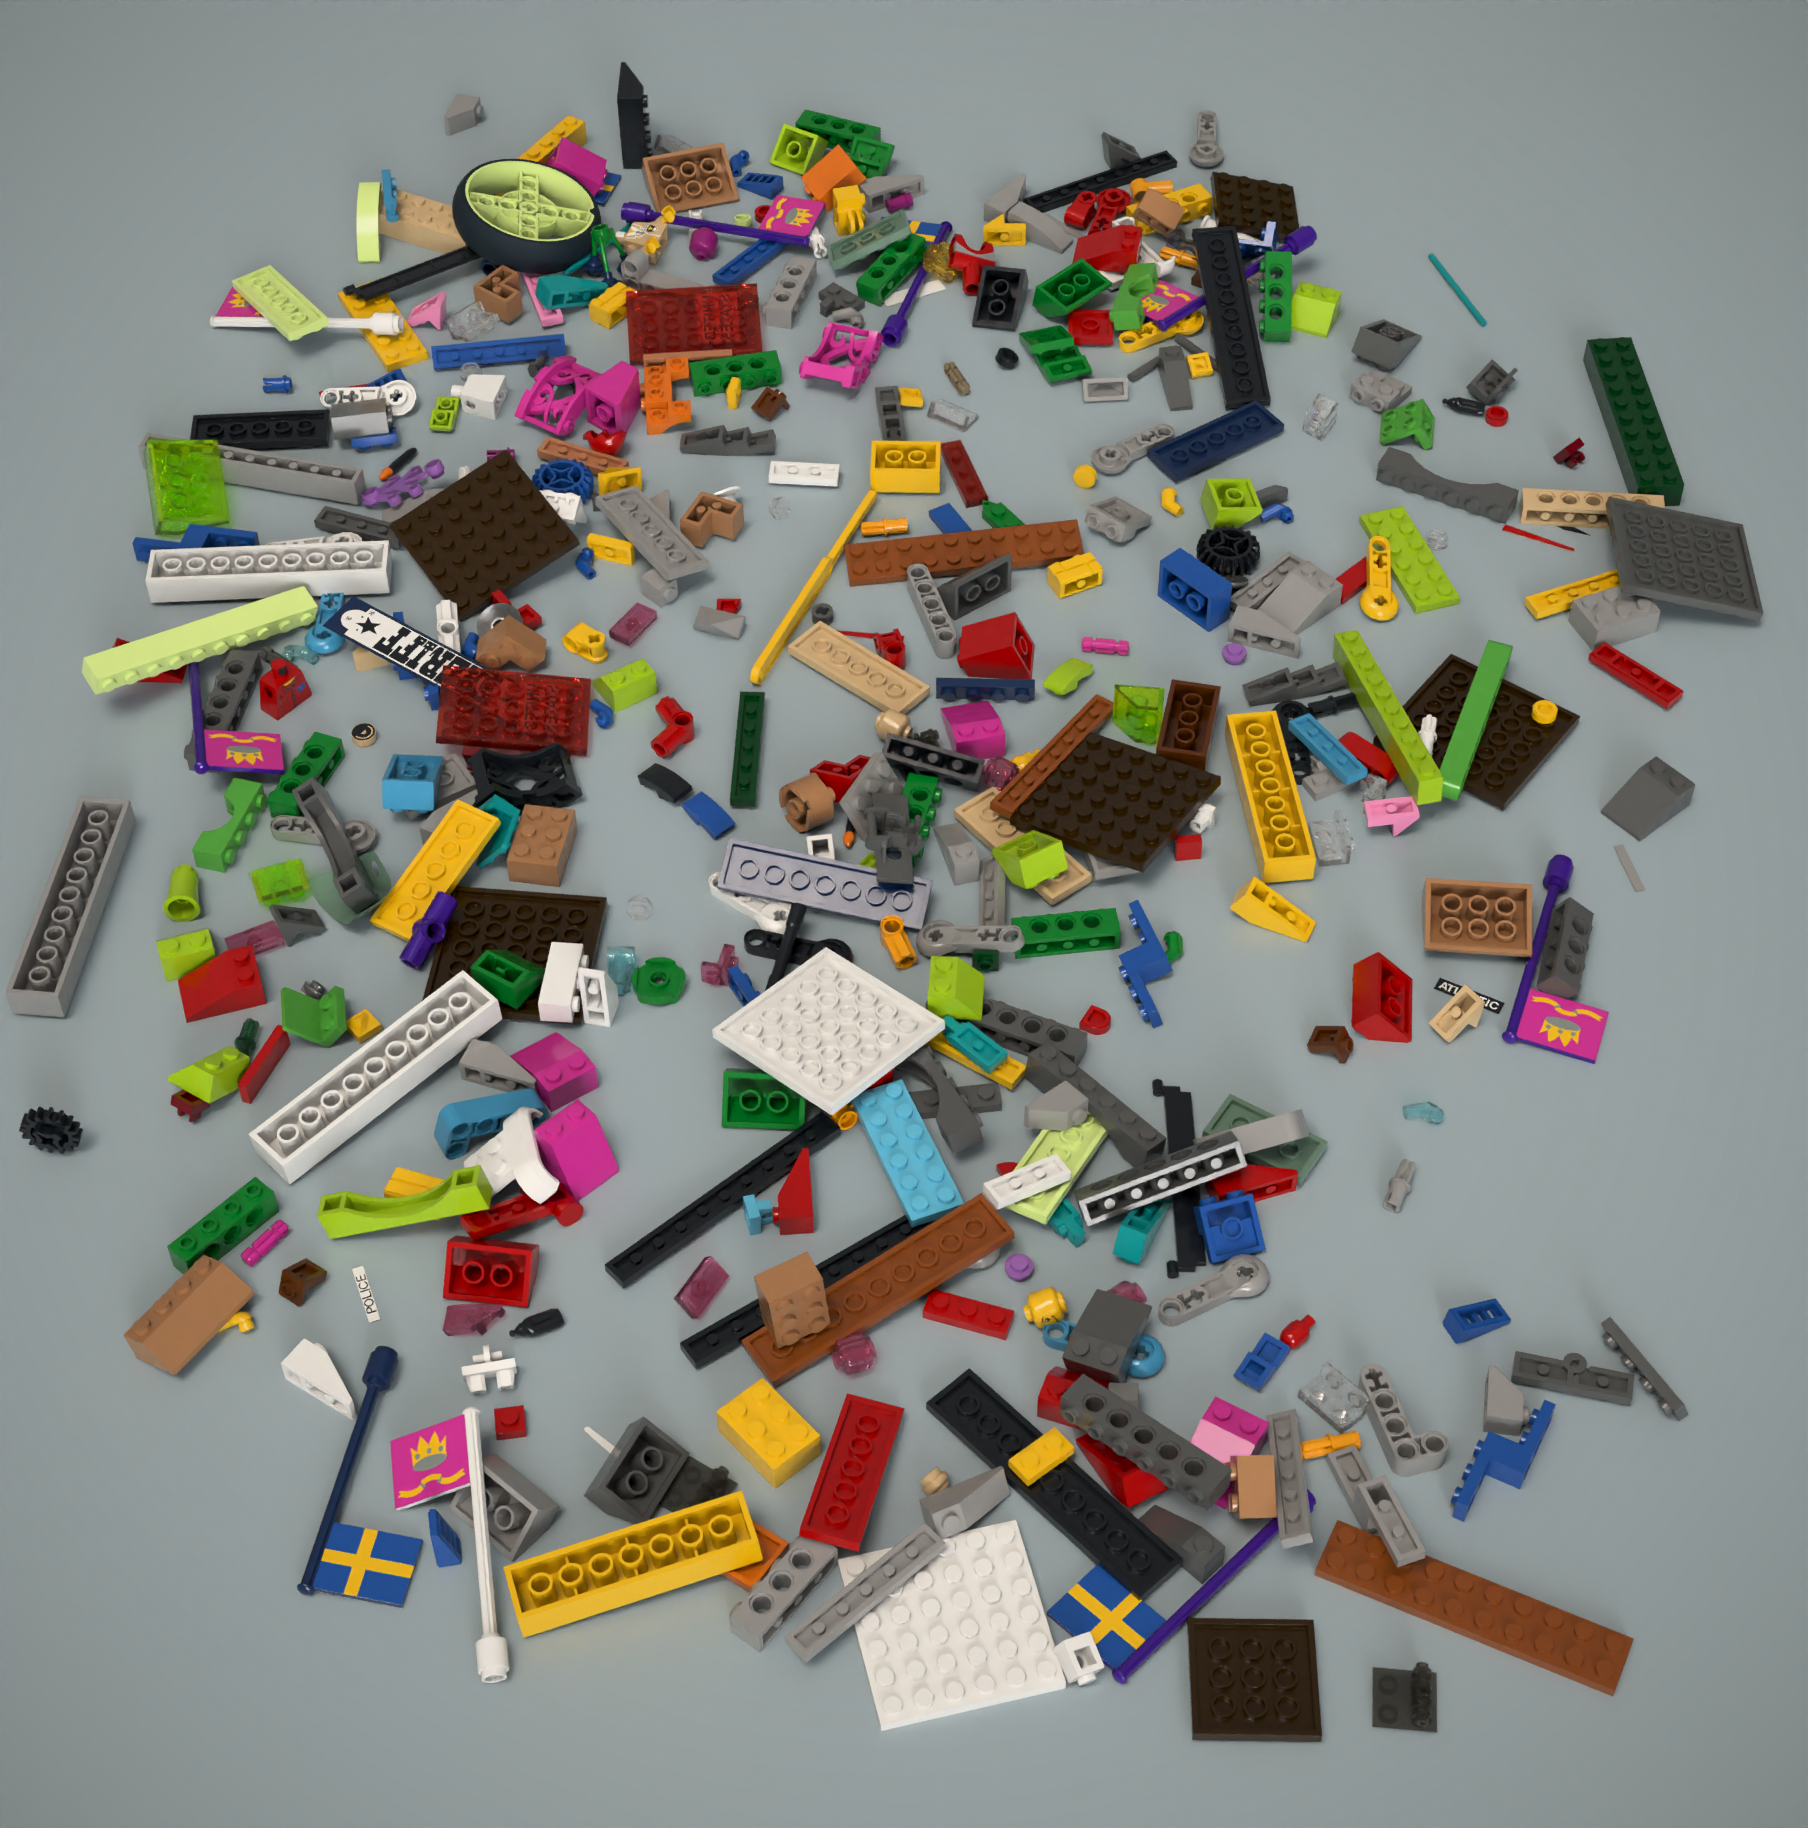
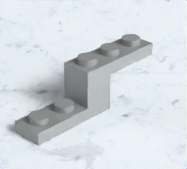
M1355 1445L1328 1453L1326 1461L1362 1529L1369 1533L1378 1531L1396 1567L1424 1559L1426 1550L1387 1477L1384 1475L1373 1479Z

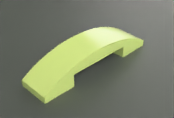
M381 182L359 183L357 197V252L359 263H380L379 212Z

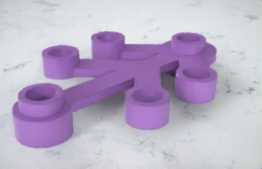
M440 459L428 462L424 466V472L420 465L414 466L402 477L399 475L390 477L380 488L374 486L365 490L361 494L363 498L362 503L364 506L374 507L381 502H388L390 507H394L403 501L398 492H409L412 498L421 495L424 490L420 483L416 482L427 477H432V479L440 478L445 473V467Z

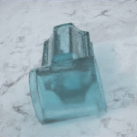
M634 946L607 948L608 975L617 985L618 997L625 996V994L631 992L632 970H635L636 962Z

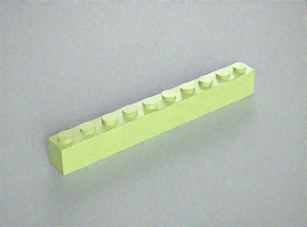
M301 586L84 657L82 674L95 695L110 692L126 684L131 685L138 680L155 677L162 672L171 669L176 670L183 665L200 662L207 657L216 654L221 655L228 650L237 647L241 648L258 640H266L270 636L287 633L291 629L300 626L310 625L312 622H315L318 606L305 586Z

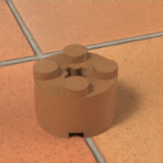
M810 773L780 789L781 808L785 806L788 812L785 818L796 831H809L834 818L833 801L836 799L835 793L831 787L825 786L816 773Z

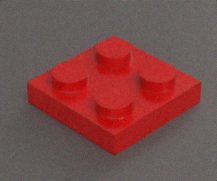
M1073 310L1068 314V332L1074 337V344L1113 345V322L1110 321V310Z

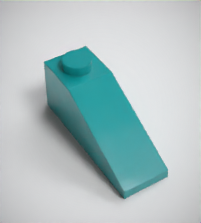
M559 274L540 276L535 295L546 310L589 305L592 299L598 298L608 288V284Z
M1162 1198L1131 1210L1120 1224L1112 1254L1120 1257L1125 1262L1139 1264L1147 1254L1167 1214L1171 1201Z

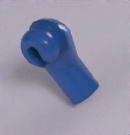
M741 150L739 154L732 156L729 161L734 177L741 175V167L748 162L749 153L745 150Z
M1274 503L1264 508L1262 514L1259 515L1262 522L1272 517L1283 520L1284 523H1290L1294 519L1291 508L1280 503Z
M585 547L582 549V553H579L575 565L588 580H591L596 575V571L591 567L594 551L591 548Z
M470 632L462 646V653L476 661L479 636L476 633Z
M598 699L592 700L589 708L598 714V718L595 717L596 723L601 728L609 727L613 722L614 712L612 708Z

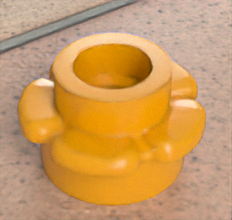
M845 1105L833 1114L831 1119L841 1130H848L856 1124L857 1114L852 1105Z

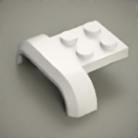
M1125 216L1112 221V228L1119 225L1135 226V220L1133 217ZM1142 241L1138 264L1155 263L1157 275L1160 278L1172 272L1175 256L1170 257L1168 261H1163ZM1097 270L1112 282V286L1109 287L1110 290L1119 288L1122 285L1125 273Z
M520 1107L504 1120L503 1130L490 1139L488 1143L464 1161L465 1168L481 1165L493 1188L491 1198L515 1178L524 1192L539 1204L543 1203L557 1191L560 1182L544 1167L535 1138L532 1120L543 1115L539 1110Z

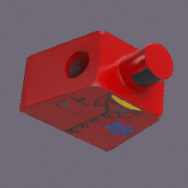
M283 659L273 660L271 662V670L259 680L260 708L277 721L312 696L303 672Z

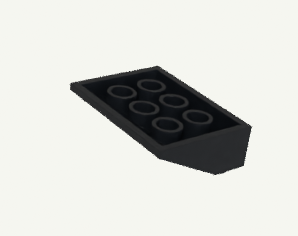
M621 62L617 105L623 169H641L642 158L653 156L652 148L648 147V143H651V130H647V126L650 125V114L645 111V108H648V95H644L643 85L625 62Z

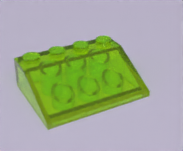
M147 440L144 461L155 535L185 534L189 524L212 527L228 524L230 520L218 440Z

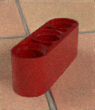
M1347 732L1338 740L1368 769L1367 777L1363 779L1374 786L1384 789L1400 776L1386 752L1356 733Z

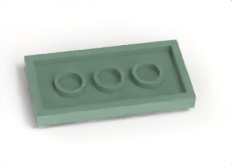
M902 209L826 246L832 269L834 271L845 269L850 263L856 260H863L870 253L876 250H883L889 244L907 238L911 234V230L904 210Z
M1229 1094L1203 1130L1202 1137L1271 1118L1275 1115ZM1309 1132L1310 1136L1244 1154V1158L1259 1166L1295 1169L1298 1173L1297 1185L1301 1186L1327 1149L1328 1141Z

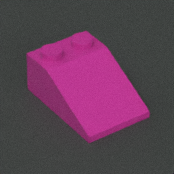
M989 701L940 708L952 751L979 759L1005 756V732L1000 717Z
M557 1032L510 1055L513 1060L536 1079L538 1094L551 1112L598 1088L594 1064L582 1049Z
M1215 1396L1203 1415L1190 1443L1223 1464L1230 1462V1456L1259 1455L1267 1441L1269 1422ZM1231 1481L1229 1488L1215 1503V1505L1223 1509L1227 1508V1493H1232Z

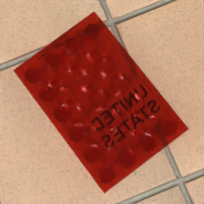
M757 283L626 291L629 359L632 366L644 365L643 354L732 349V356L762 352Z
M443 665L436 743L534 752L545 748L553 742H557L570 751L571 755L586 757L591 679Z

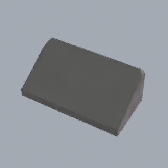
M1272 485L1257 491L1256 494L1262 509L1274 503L1287 501L1288 488Z

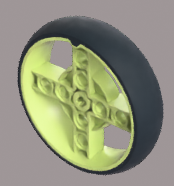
M500 159L475 167L464 176L457 186L452 202L454 223L463 241L484 259L498 266L504 265L514 271L523 273L552 274L565 271L592 251L591 228L601 224L598 205L593 195L580 181L558 168L531 160ZM506 193V194H504L502 197H500V196H494V195H493V194ZM552 235L564 237L558 239H548Z

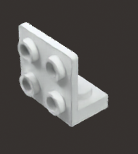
M539 490L566 524L576 525V522H587L581 496L574 493L563 494L551 490Z

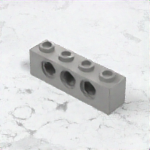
M791 256L788 264L785 263L783 274L778 277L776 287L771 290L770 299L763 307L766 325L792 329L817 278L815 259Z
M796 1537L791 1543L787 1554L782 1559L778 1558L775 1560L768 1575L763 1580H758L752 1586L750 1595L743 1602H738L730 1612L731 1632L755 1650L761 1652L838 1565V1549L831 1544L805 1537ZM798 1565H807V1566H808V1567L803 1568V1569L796 1568V1566H798ZM781 1586L788 1587V1589L784 1591L777 1590V1588ZM762 1608L768 1609L765 1613L756 1612Z

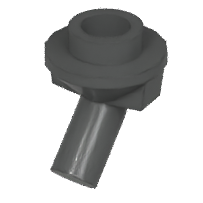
M315 980L311 983L305 981L301 988L304 994L319 1001L326 990L323 985Z

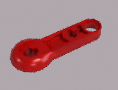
M1110 188L1101 191L1097 195L1098 211L1088 235L1112 228V221L1117 220L1118 216L1126 211V206L1131 205L1132 198L1128 192L1119 188Z

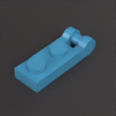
M390 169L382 170L384 207L387 221L393 223L399 220V213L396 210L398 203L396 178H391Z

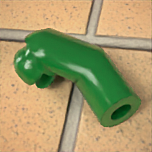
M1176 931L1167 932L1164 935V940H1167L1165 944L1168 946L1165 954L1170 964L1183 954L1182 936Z

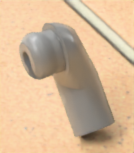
M852 307L832 312L835 322L847 319L852 324V327L861 328L864 323L862 314Z

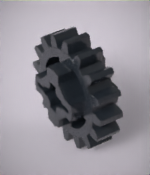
M38 1107L37 1111L29 1109L28 1114L24 1113L19 1132L23 1133V1139H30L29 1145H35L39 1150L47 1148L50 1153H53L55 1150L63 1154L65 1149L72 1152L74 1147H78L83 1129L79 1128L80 1122L73 1121V1115L67 1116L63 1110L54 1112L53 1107H49L48 1110Z

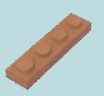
M732 349L643 354L644 367L666 366L667 358L688 357L689 364L690 362L731 357Z
M547 437L537 449L539 458L552 462L556 461L557 458L564 460L567 457L569 461L576 459L577 463L583 462L584 466H588L592 474L598 475L600 472H606L607 467H629V461L551 437Z

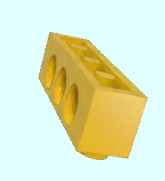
M1200 183L1163 195L1169 200L1177 202L1185 209L1178 225L1211 215L1213 197ZM1139 203L1126 206V217H1133L1132 214ZM1133 217L1135 226L1143 227L1142 236L1157 232Z

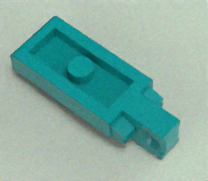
M950 1015L943 1018L945 1020V1029L941 1032L946 1035L945 1039L988 1074L1008 1059V1053L1005 1049L969 1021L967 1023H958Z
M1064 1197L1047 1223L1059 1236L1063 1237L1066 1235L1067 1239L1075 1247H1078L1085 1243L1086 1232L1082 1228L1083 1222L1080 1219V1213Z

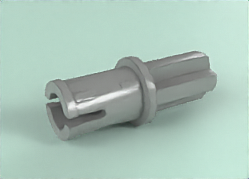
M1403 1159L1395 1178L1390 1179L1389 1191L1382 1204L1386 1210L1390 1212L1400 1211L1406 1193H1409L1411 1190L1409 1183L1416 1168L1414 1162Z

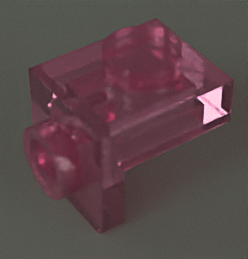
M724 944L718 963L702 962L701 978L703 982L712 985L728 986L727 969L739 965V957H735V945Z

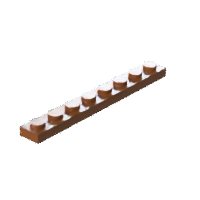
M1096 694L990 802V810L1010 819V816L1012 817L1090 732L1096 733L1116 712L1117 704Z

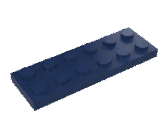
M1255 400L1148 450L1147 457L1174 482H1177L1283 432L1284 423Z

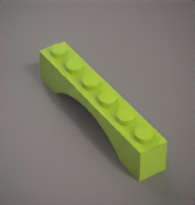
M481 1165L453 1170L437 1186L411 1196L382 1198L361 1195L351 1191L321 1196L317 1218L330 1239L347 1237L487 1210L490 1207L493 1188Z

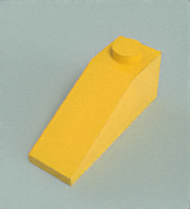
M1255 876L1237 891L1229 907L1251 924L1302 942H1306L1309 939L1316 924V921Z

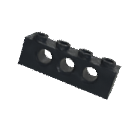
M887 733L882 753L891 768L937 777L940 782L975 792L978 790L985 764L983 759L892 733Z

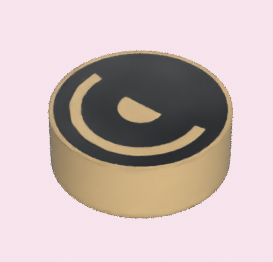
M361 723L354 726L351 730L353 743L360 747L372 745L377 739L375 727L369 723Z

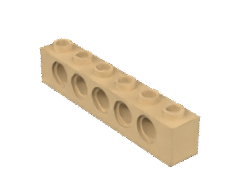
M1522 488L1519 503L1520 524L1610 529L1606 510L1608 497L1665 508L1664 495Z

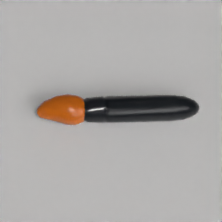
M410 448L387 468L382 470L379 479H389L393 473L415 456L417 449Z
M847 818L846 832L843 836V843L848 848L855 840L856 831L849 818Z

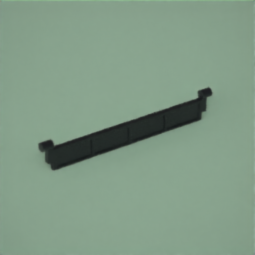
M465 246L357 288L354 284L343 288L345 296L352 294L357 300L363 298L365 301L479 259L481 256L475 253L469 246Z
M1153 1080V1095L1157 1097L1163 1095L1168 1155L1193 1146L1195 1132L1191 1092H1180V1086H1163L1162 1080ZM1199 1185L1171 1195L1177 1261L1170 1260L1166 1263L1167 1277L1171 1279L1177 1278L1179 1276L1178 1272H1195L1196 1266H1206L1203 1235H1199L1193 1210L1194 1206L1200 1205Z

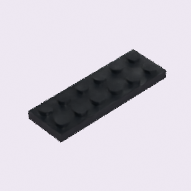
M329 409L193 415L190 440L248 450L328 446Z

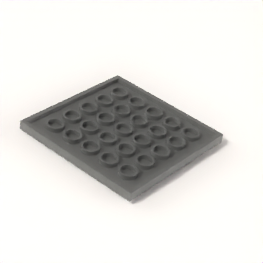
M1608 497L1606 510L1621 591L1623 593L1647 597L1652 600L1672 602L1676 605L1691 606L1701 610L1716 611L1721 614H1731L1745 619H1761L1763 609L1743 524Z

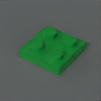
M1061 325L1019 333L1020 342L1034 355H1044L1046 351L1050 350L1064 351L1068 347L1074 346V337Z

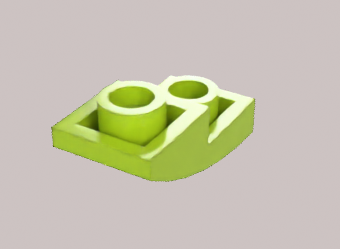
M437 396L435 409H432L429 430H453L461 404L459 397Z
M1071 658L1057 667L1047 677L1043 687L1052 690L1054 694L1065 695L1077 689L1078 680L1092 674L1093 665L1076 658Z

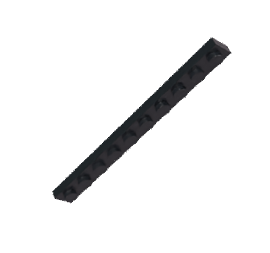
M823 1111L607 1262L605 1264V1271L624 1289L742 1205L743 1196L756 1195L790 1171L803 1148H808L809 1156H811L841 1134L840 1127Z
M906 1215L817 1264L816 1268L823 1278L824 1289L932 1224L934 1221L911 1227ZM759 1300L752 1301L680 1342V1349L695 1369L742 1343L741 1340L765 1326L762 1320Z

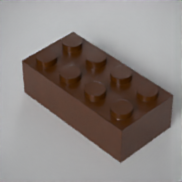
M1171 680L1156 747L1157 755L1206 771L1219 709L1221 686Z

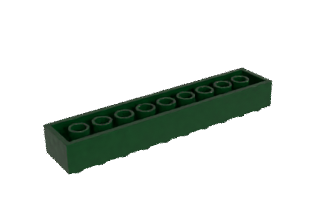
M1620 337L1587 340L1583 362L1628 493L1664 495L1665 507L1680 506L1684 482L1632 338Z

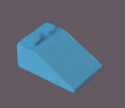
M393 754L382 779L383 809H390L392 812L415 810L417 813L434 811L438 800L444 756Z

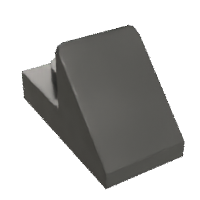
M1106 132L1102 133L1104 159L1110 169L1115 166L1119 159L1124 162H1133L1141 159L1134 146Z
M273 904L269 907L288 947L292 944L298 932L321 935L325 928L316 910Z

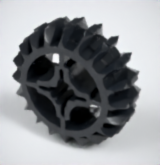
M1223 525L1222 528L1214 526L1213 530L1207 529L1205 534H1201L1196 548L1197 559L1216 573L1221 574L1222 577L1230 575L1231 578H1234V576L1242 577L1244 573L1250 574L1251 570L1256 568L1260 559V546L1256 536L1251 535L1250 531H1244L1243 527L1235 528L1234 525L1232 527Z

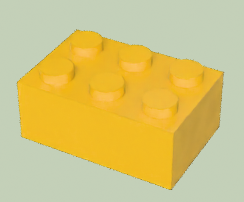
M872 441L870 465L871 490L881 493H940L941 441Z
M764 1378L758 1380L716 1411L718 1431L775 1489L821 1455L820 1435Z

